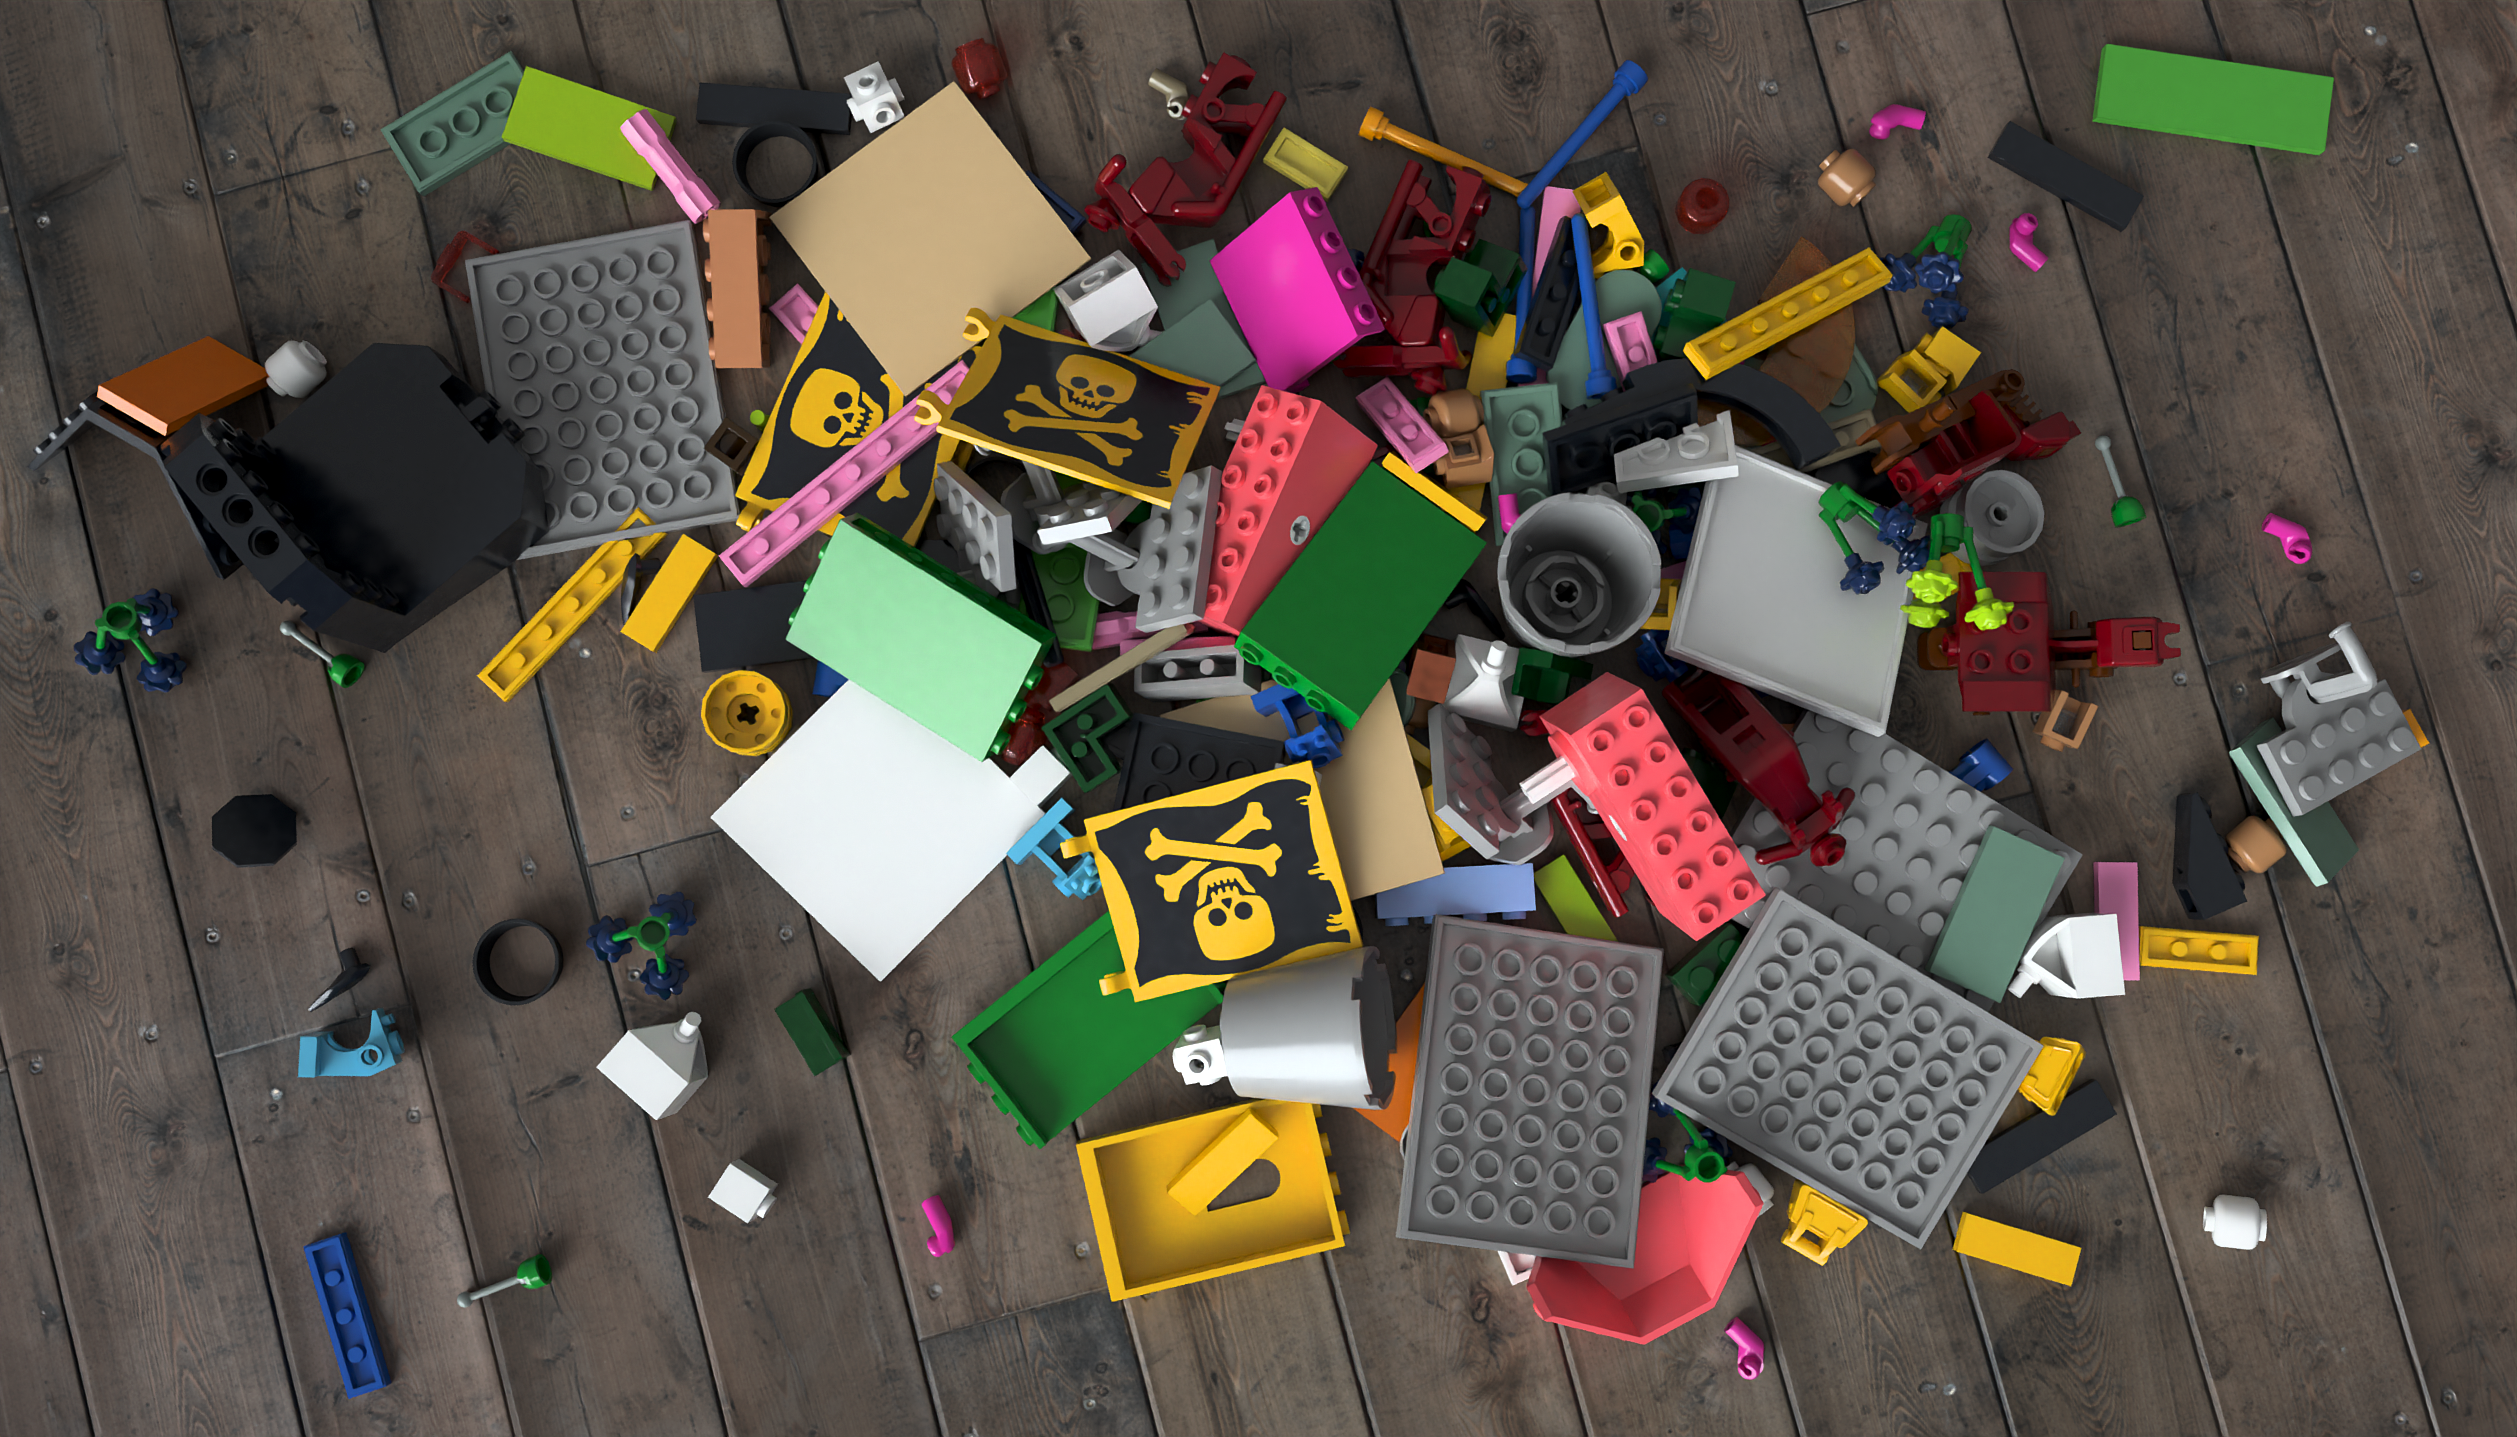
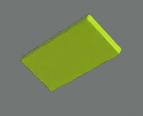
M526 66L502 134V139L505 142L653 191L658 178L657 173L646 159L638 154L623 135L620 127L637 112L647 109L664 130L666 137L670 141L677 119L675 116Z

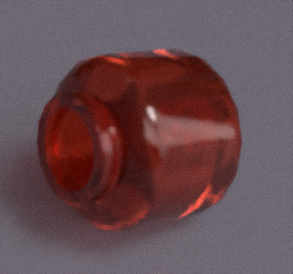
M980 38L955 49L957 55L952 59L951 66L961 91L970 95L977 93L979 100L999 93L998 84L1007 78V70L997 46L993 43H985L984 38Z
M1701 178L1692 181L1683 189L1676 202L1675 214L1678 223L1692 234L1712 232L1721 224L1729 210V196L1726 189L1713 179Z
M1027 707L1021 718L1016 723L1012 722L1007 732L1011 735V739L1001 755L1004 761L1022 766L1024 761H1027L1042 745L1045 746L1048 737L1041 728L1047 724L1044 721L1045 715Z

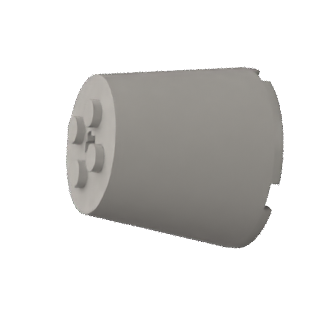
M1570 492L1562 493L1541 500L1530 507L1510 528L1498 558L1497 574L1503 614L1512 634L1528 649L1547 651L1570 658L1608 650L1628 640L1648 620L1660 595V565L1662 563L1657 544L1651 532L1643 521L1629 508L1614 499L1599 494L1593 496L1570 494ZM1564 592L1570 596L1568 601L1563 602L1558 601L1556 598L1558 594L1561 595Z
M1360 947L1241 974L1229 979L1223 996L1220 1029L1227 1075L1233 1090L1238 1096L1371 1110H1383L1389 1106L1396 1080L1395 1072H1389V1054L1397 1053L1396 1017L1386 964H1377L1376 961L1380 956V951L1377 947Z

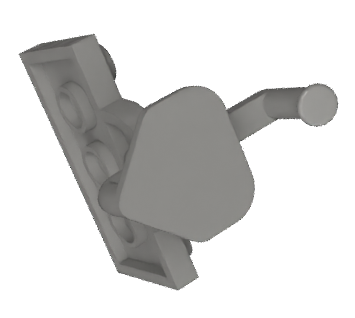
M974 444L975 449L980 454L985 456L991 454L992 450ZM1023 460L1026 472L1010 484L1001 496V505L1011 513L1013 539L1034 552L1036 551L1032 546V537L1036 532H1038L1043 545L1113 532L1142 501L1141 499L1084 480L1082 483L1061 489L1053 470ZM1068 543L1055 546L1050 552H1056L1058 550H1061L1065 548Z
M952 461L938 463V478L934 479V491L937 499L940 501L941 514L937 515V527L940 535L943 538L945 537L957 551L961 570L957 574L1018 611L1021 590L1015 574L1011 513Z
M1211 465L1185 473L1170 508L1152 503L1150 519L1140 523L1129 536L1114 529L1113 532L1043 545L1038 532H1036L1032 537V546L1040 554H1047L1052 551L1053 547L1068 542L1086 550L1084 583L1087 591L1094 598L1110 606L1119 605L1134 594L1139 595L1135 628L1145 633L1202 620L1205 614L1222 471Z
M2350 621L2341 624L2330 632L2329 637L2331 639L2335 638L2336 643L2314 649L2264 671L2260 678L2263 684L2270 682L2277 696L2282 699V717L2286 730L2256 746L2293 817L2306 814L2421 750L2386 679L2377 681L2376 672L2361 642L2352 630V623ZM2342 649L2352 670L2330 674L2321 672L2317 662ZM2290 675H2293L2295 679L2292 683L2288 679Z
M1439 703L1428 710L1434 813L1484 858L1513 865H1522L1541 853L1550 844L1554 834L1549 801L1570 787L1587 802V809L1590 813L1599 814L1590 798L1575 785L1572 779L1534 804L1530 802L1521 788L1509 796L1503 785L1493 774L1490 758L1492 750L1487 741L1482 736L1476 737L1467 729L1463 719L1457 713H1450L1442 704Z

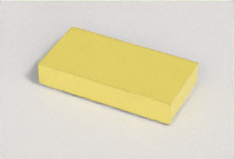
M1285 127L1263 158V163L1303 188L1318 187L1323 199L1327 203L1348 172V166Z

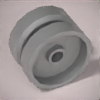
M2006 470L1989 471L1964 484L1963 488L1946 500L1940 508V514H1959L1964 517V527H1973V541L1981 566L1999 563L2009 556L2022 552L2035 543L2043 529L2045 514L2041 497L2033 485L2018 473ZM1961 543L1960 549L1951 553L1964 563L1970 564L1965 544Z

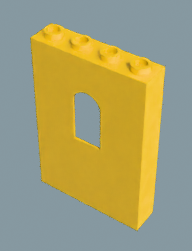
M1254 1098L1079 1140L1076 1148L1111 1301L1114 1302L1344 1247L1343 1235L1350 1234L1345 1210L1337 1212L1334 1196L1341 1195L1336 1171L1328 1173L1324 1157L1332 1156L1327 1133L1319 1134L1315 1118L1323 1117L1320 1104ZM1248 1108H1251L1278 1131L1279 1139L1257 1158L1269 1160L1278 1168L1280 1173L1278 1189L1268 1197L1208 1211L1206 1206L1194 1216L1167 1193L1166 1186Z

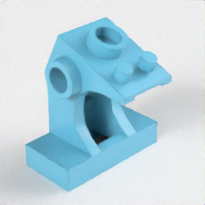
M1061 798L1006 854L1017 865H1021L1034 853L1057 875L1052 882L1065 896L1069 898L1074 893L1084 900L1087 896L1095 894L1102 887L1093 853L1088 851L1080 854L1082 858L1068 872L1051 857L1061 847V842L1075 837L1062 824L1075 809L1064 798Z
M383 1008L372 1010L370 1035L365 1044L360 1048L350 1049L342 1047L334 1040L333 1031H316L301 1036L298 1077L372 1076L402 1062L400 1054L405 1052L403 1041L398 1031L392 1032L390 1024L396 1022L392 1013L386 1015ZM372 1049L378 1054L377 1060L372 1057Z

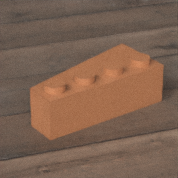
M756 209L708 210V219L703 221L704 240L710 244V258L705 260L706 280L711 282L712 298L707 299V316L709 321H713L714 337L709 338L708 348L710 359L715 360V368L770 367L771 318L769 313H763V305H768L771 298V283L768 275L763 274L764 266H767L768 260H771V244L767 242V238L764 235V226H772V220L769 218L772 215L770 212Z

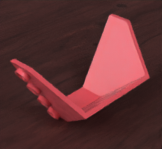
M1727 1170L1726 1173L1711 1183L1702 1182L1696 1177L1691 1181H1687L1681 1175L1667 1171L1659 1175L1656 1182L1651 1183L1648 1181L1642 1184L1634 1269L1536 1256L1526 1286L1534 1301L1533 1307L1535 1312L1546 1322H1553L1645 1345L1715 1307L1764 1203L1759 1192L1752 1186L1744 1172Z

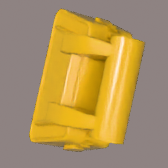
M2046 1036L2037 1041L2044 1046L2018 1090L2029 1102L2033 1101L2048 1115L2053 1116L2057 1113L2086 1055V1051L2078 1042Z
M1795 1179L1787 1209L1790 1222L1788 1229L1785 1230L1781 1237V1242L1823 1266L1835 1248L1845 1247L1868 1225V1220L1801 1180ZM1806 1229L1820 1237L1818 1245L1801 1236Z

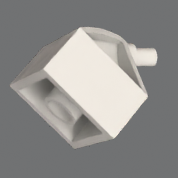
M1119 249L1053 288L1072 324L1092 348L1110 352L1132 351L1137 346L1143 347L1162 333L1150 329L1149 323L1158 306L1137 267Z
M1458 634L1454 639L1456 662L1445 703L1442 705L1450 713H1457L1465 721L1513 732L1517 729L1524 700L1523 697L1512 695L1511 693L1519 649L1507 646L1505 642L1499 640L1489 642Z
M2082 913L2046 916L2042 924L2030 935L2020 958L2021 965L2017 969L2019 974L2007 987L2010 992L2019 998L2022 997L2032 983L2036 985L2039 983L2049 995L2089 998L2125 995L2117 914Z
M689 1012L684 1019L678 1022L628 1030L597 1068L655 1120L677 1113L708 1078L705 1049L698 1028L701 1023L700 1015L696 1012Z

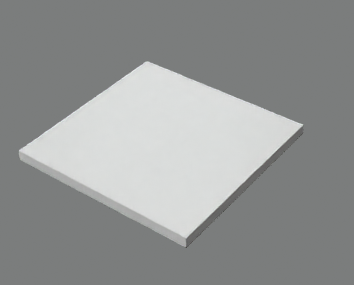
M1735 445L1739 476L1705 482L1664 654L1879 737L1885 734L1909 613L1900 610V606L1910 605L1914 593L1911 591L1912 588L1906 586V580L1912 577L1913 572L1906 569L1901 574L1896 573L1900 562H1898L1899 553L1891 547L1893 543L1886 546L1883 541L1877 540L1879 532L1856 514L1848 522L1844 523L1840 519L1836 520L1853 552L1859 553L1863 562L1876 563L1882 561L1885 569L1880 573V585L1868 594L1856 595L1852 589L1842 591L1840 581L1845 578L1849 570L1844 562L1846 556L1828 525L1818 516L1824 510L1818 501L1832 484ZM1869 500L1870 502H1872V503L1875 504L1876 506H1880V504ZM1915 519L1916 525L1913 527V533L1907 539L1912 541L1914 539L1920 540L1924 537L1927 523Z
M848 680L710 818L881 982L1007 856L1006 853L1046 813L1036 806L990 757L984 762L977 760L853 681Z

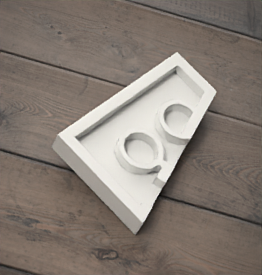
M1730 410L1717 414V421L1699 427L1697 423L1683 427V434L1668 440L1655 438L1614 454L1618 493L1739 476Z

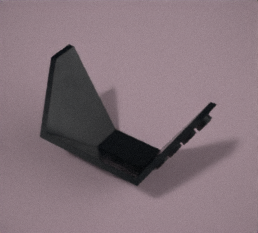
M95 392L77 406L78 409L62 421L63 424L47 436L48 439L33 450L37 457L27 467L35 471L66 449L93 426L98 425L156 459L217 577L225 580L244 564L164 468L163 460L167 456L161 452L160 445L178 430L164 436L97 397V392Z

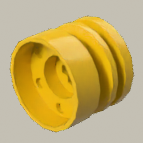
M738 670L722 675L710 685L702 700L701 718L705 731L717 745L739 755L760 756L775 750L789 734L793 722V709L789 696L777 683L755 671ZM748 706L754 710L759 709V713L755 715L757 722L754 724L742 720L747 715L745 708Z

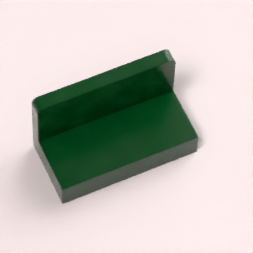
M811 988L799 991L795 994V997L774 1010L815 1077L851 1054Z

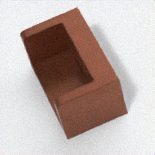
M1424 633L1421 634L1412 647L1406 675L1410 676L1406 688L1408 695L1442 704L1445 703L1456 662L1455 642L1453 640Z

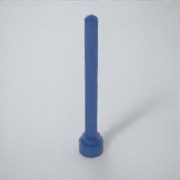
M1626 60L1614 73V86L1517 197L1519 207L1528 208L1624 96L1638 93L1647 83V74L1639 65L1633 61Z
M1532 205L1520 210L1519 254L1528 270L1517 290L1515 349L1532 302L1536 213ZM1513 353L1510 356V360L1506 362V380L1518 384L1532 383L1537 380V367L1528 361L1514 356Z
M1576 213L1571 219L1591 366V372L1588 373L1585 388L1587 399H1600L1604 394L1617 388L1616 377H1612L1611 370H1607L1587 219L1584 214Z

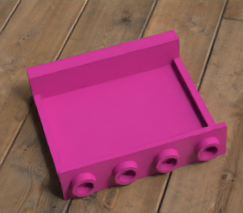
M1318 187L1289 192L1209 260L1265 381L1270 388L1289 393L1302 391L1310 385L1307 378L1361 338L1385 330Z

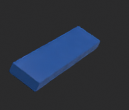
M347 1232L303 1246L348 1399L390 1385L392 1382Z

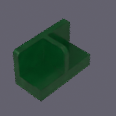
M1520 648L1511 693L1519 697L1557 705L1568 698L1572 677L1591 680L1594 664L1547 651Z

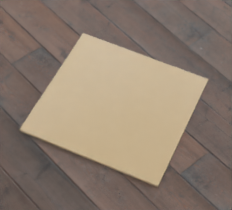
M954 81L769 217L905 397L984 340L971 341L963 337V332L968 324L977 326L965 320L970 308L983 310L995 322L1000 314L1013 318L1091 260L1085 249Z
M1389 678L1352 730L1338 722L1345 739L1339 743L1343 756L1330 761L1324 767L1314 768L1316 772L1322 774L1319 788L1351 901L1445 874L1393 686ZM1274 679L1262 682L1261 691L1278 683ZM1252 695L1216 697L1160 715L1161 718L1279 741L1290 739L1280 712L1278 711L1267 717L1258 713L1250 696ZM1315 712L1296 720L1302 735L1315 730L1314 727L1319 726ZM1287 751L1285 752L1284 765L1300 763L1299 761L1293 763Z

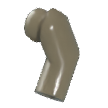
M1156 68L1149 79L1148 86L1165 94L1167 113L1172 119H1185L1186 117L1182 116L1181 112L1190 98L1187 85Z

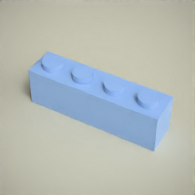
M1533 863L1444 868L1445 874L1375 894L1376 918L1385 919V926L1409 925L1408 917L1424 916V924H1432L1433 915L1436 914L1444 916L1463 914L1464 919L1487 921V913L1502 912L1503 920L1526 919V911L1536 910Z

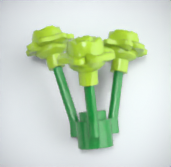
M1945 513L1931 517L1930 552L1926 568L1921 572H1913L1912 577L1906 580V586L1912 588L1911 591L1915 593V597L1918 599L1911 601L1910 605H1901L1900 610L1909 613L1908 623L1922 628L1936 627L1940 618L1949 617L1950 612L1941 608L1938 602L1950 596L1952 590L1958 587V583L1952 580V575L1942 572L1943 564L1940 562L1941 552L1958 551L1960 544L1964 543L1978 588L1975 592L1978 603L1972 610L1966 613L1964 617L1965 622H1975L1978 628L1983 631L1996 629L2002 624L2007 623L2006 614L2013 611L2014 602H2002V600L1994 598L1991 588H1987L1973 541V527H1964V517L1959 514Z

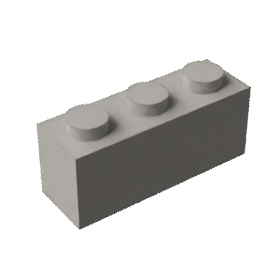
M1234 645L1162 651L1135 668L1134 692L1153 703L1252 695L1261 692L1262 667L1259 664L1253 665L1247 662Z

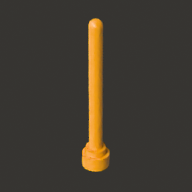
M1371 106L1358 134L1370 141H1373L1374 138L1381 141L1383 137L1461 170L1462 166L1470 167L1484 175L1483 180L1486 183L1517 197L1528 185L1390 124V119L1384 117L1383 111Z

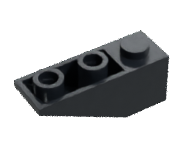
M2198 792L2184 793L2177 796L2172 884L2188 919L2205 920L2245 903L2247 899L2243 892L2245 890L2244 881L2241 875L2232 868L2228 860V846L2224 838L2216 833L2210 820L2212 818L2211 809L2206 800L2199 796Z

